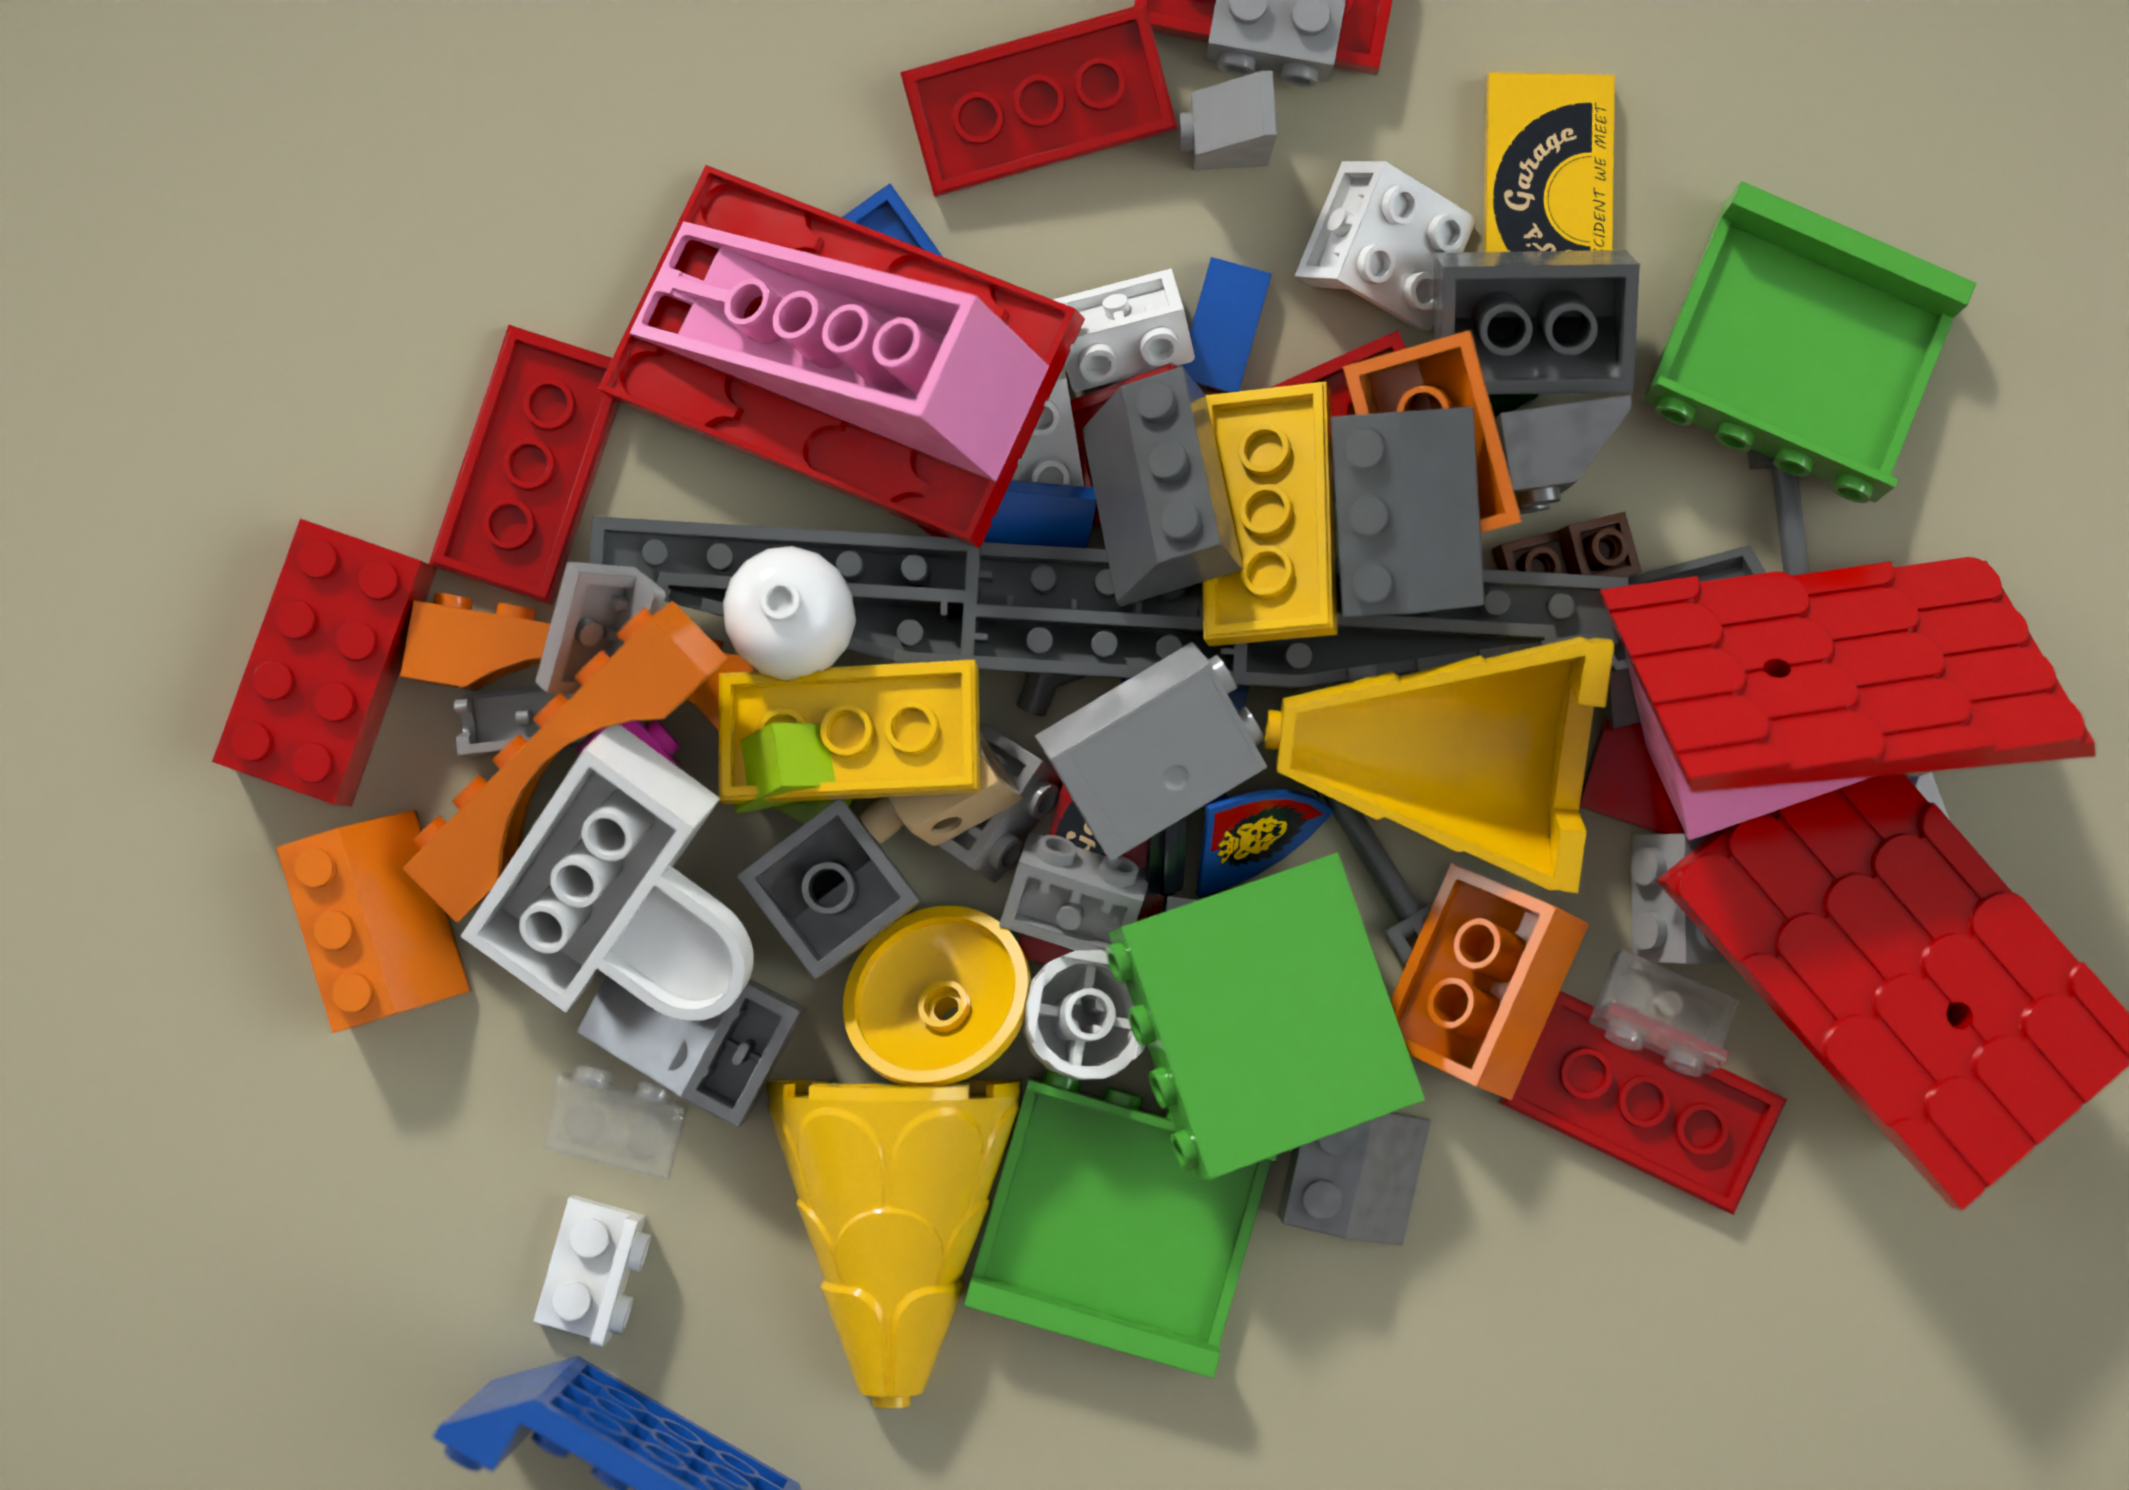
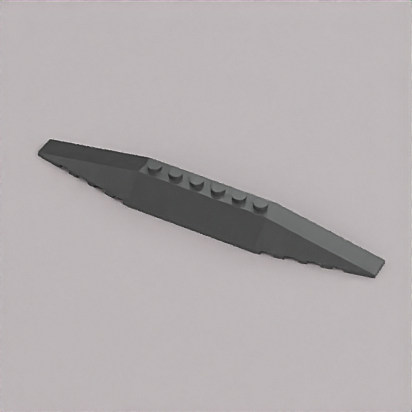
M592 516L589 563L637 568L665 591L664 602L670 603L674 601L680 606L724 617L723 601L730 579L745 561L767 549L793 546L820 554L840 571L853 597V606L855 607L856 623L849 646L846 648L847 650L901 664L975 660L979 665V670L1131 679L1193 642L1207 660L1218 655L1236 685L1295 689L1354 681L1394 671L1397 675L1412 673L1479 655L1483 658H1489L1576 637L1586 639L1605 638L1611 639L1614 644H1621L1603 605L1600 590L1628 586V578L1483 569L1485 605L1410 614L1343 617L1340 562L1335 560L1337 635L1208 646L1203 636V582L1120 607L1116 602L1105 549L983 542L979 549L951 537Z

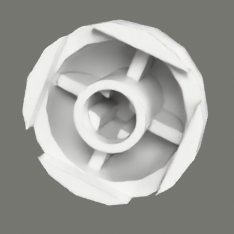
M793 546L767 549L746 560L730 579L723 601L725 631L738 655L759 673L782 680L799 679L798 676H808L817 670L821 672L832 666L849 646L856 623L852 593L840 571L820 554Z
M1076 950L1046 963L1031 980L1025 1004V1020L1021 1027V1032L1030 1052L1048 1070L1073 1080L1104 1079L1124 1069L1142 1053L1146 1046H1140L1132 1033L1127 1010L1134 1006L1126 983H1118L1114 978L1106 952L1102 950Z

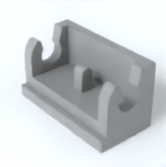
M540 686L462 695V699H456L454 702V711L456 714H460L462 722V734L456 737L458 756L468 758L495 756L519 734L528 741L540 729L532 719L558 694L547 693ZM574 694L564 695L569 700ZM596 730L567 744L565 747L581 746Z

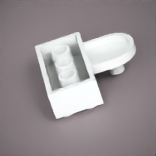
M620 724L608 726L583 750L460 937L565 1013L595 980L600 971L645 1004L665 1016L684 1021H700L723 1013L736 1001L751 977L753 949L750 938L741 921L729 908L673 868L721 798Z

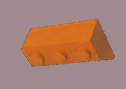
M1471 330L1343 367L1356 415L1474 407L1481 533L1522 522Z
M417 810L338 827L276 847L332 1033L351 1030L472 991L449 915L402 869L419 851L412 843L413 839L422 831Z
M1451 863L1390 999L1409 1055L1476 1087L1512 1100L1589 924L1554 905Z

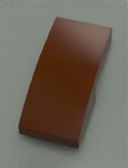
M1625 511L1568 525L1556 531L1504 543L1492 548L1498 570L1625 578L1642 573Z

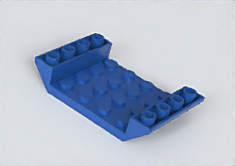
M579 1356L491 1380L442 1422L432 1437L446 1445L444 1453L449 1459L468 1470L479 1472L482 1467L493 1472L534 1431L531 1439L538 1446L563 1458H566L571 1452L593 1465L591 1474L597 1480L615 1490H628L629 1487L635 1490H801L800 1483Z

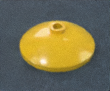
M936 906L903 916L870 941L853 964L843 995V1020L846 1032L853 1047L866 1064L884 1078L895 1083L912 1087H938L965 1080L979 1073L998 1059L1013 1042L1025 1020V1004L1031 982L1027 959L1012 933L1008 929L1000 927V922L997 919L979 910L963 906ZM958 1008L957 1013L953 1017L942 1020L947 1010Z

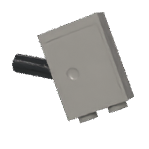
M1193 642L1035 735L1090 831L1110 861L1147 840V890L1150 893L1161 894L1162 896H1172L1175 892L1181 891L1184 886L1187 815L1267 768L1256 745L1265 741L1261 729L1249 710L1244 707L1237 711L1228 696L1230 692L1237 689L1232 676L1218 655L1207 660Z

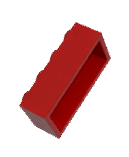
M300 518L212 762L333 805L352 807L402 668L413 601L426 602L437 568L421 560Z

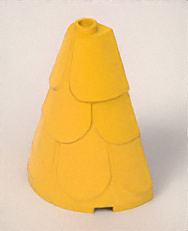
M1576 637L1489 658H1483L1479 655L1398 676L1394 671L1286 697L1282 699L1280 711L1268 710L1265 749L1276 750L1277 772L1376 820L1386 817L1455 852L1465 851L1550 891L1561 890L1568 893H1578L1587 834L1579 813L1594 706L1605 707L1614 642L1611 639L1605 638L1586 639Z
M769 1079L767 1081V1095L769 1098L767 1109L798 1196L796 1202L824 1277L820 1288L859 1393L865 1396H872L873 1407H908L911 1405V1396L922 1394L925 1390L965 1287L962 1274L991 1203L989 1194L1020 1111L1022 1080H962L956 1084L938 1087H912L902 1084L831 1083V1079Z

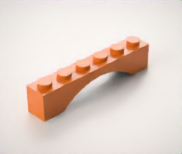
M435 592L433 603L413 601L400 676L413 681L477 691L502 676L540 664L551 623L534 621L535 609L498 603L496 614L471 610L473 603L471 598ZM711 639L722 651L724 641ZM724 653L728 659L687 698L697 706L717 730H719V673L757 671L739 655Z
M671 601L654 615L646 607L640 610L616 634L625 644L611 658L603 650L593 657L574 677L582 687L569 700L560 692L532 719L540 729L528 741L519 734L493 758L492 762L500 770L488 782L481 775H478L451 801L459 811L448 822L439 815L413 839L412 843L419 851L402 869L456 923L487 897L523 843V831L532 797L545 771L567 744L600 728L633 720L666 718L728 659L720 648L674 601Z

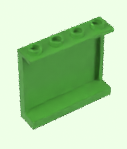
M1741 181L1723 204L1644 393L1642 402L1656 407L1655 412L1668 422L1682 426L1695 424L1715 433L1714 438L1720 444L1737 451H1750L1752 449L1773 458V464L1785 473L1798 477L1812 475L1833 485L1832 490L1837 495L1847 500L1858 503H1866L1868 501L1875 503L1894 489L1898 479L1891 476L1953 319L1968 306L1977 283Z
M1338 852L1108 932L1112 945L1106 947V956L1111 972L1118 983H1126L1134 1006L1127 1010L1132 1033L1140 1046L1147 1044L1155 1066V1070L1149 1072L1152 1091L1161 1108L1169 1107L1177 1132L1171 1134V1144L1175 1157L1183 1171L1191 1170L1194 1180L1213 1179L1425 1100Z
M1045 1069L1042 1079L1029 1076L964 1306L1214 1379L1221 1355L1219 1345L1271 1162H1276L1277 1155L1210 1180H1194L1191 1170L1183 1171L1175 1157L1171 1144V1134L1177 1132L1169 1107L1167 1108L1166 1115L1142 1109L1141 1105L1144 1097L1111 1087H1106L1104 1097L1080 1091L1079 1088L1082 1080H1073L1048 1069Z

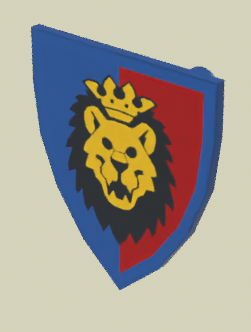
M1290 789L1260 790L1231 798L1224 793L1204 805L1206 813L1196 889L1197 896L1202 897L1229 888L1260 874L1283 860L1309 839L1332 815L1334 810L1314 795Z

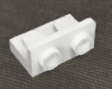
M1172 268L1053 299L1075 308L1085 318L1075 343L1070 347L1071 351L1065 362L1071 388L1075 392L1132 378L1170 363L1177 366L1190 363L1195 358L1183 304Z
M571 1195L567 1201L533 1322L591 1338L590 1344L598 1347H603L611 1339L612 1333L622 1335L633 1304V1297L624 1295L630 1270L641 1271L650 1245L651 1235L642 1232L646 1215Z

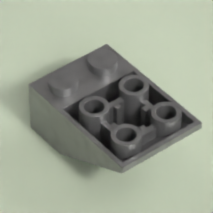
M606 975L576 1032L680 1097L739 1127L747 1121L806 1008L750 978L736 1001L723 1013L706 1020L684 1021L657 1012Z

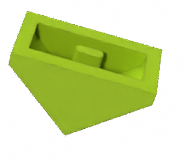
M770 723L741 740L747 786L757 785L758 795H756L754 800L742 804H734V810L737 814L795 803H769L762 798L819 787L820 782H836L831 751L824 745L821 739V723Z

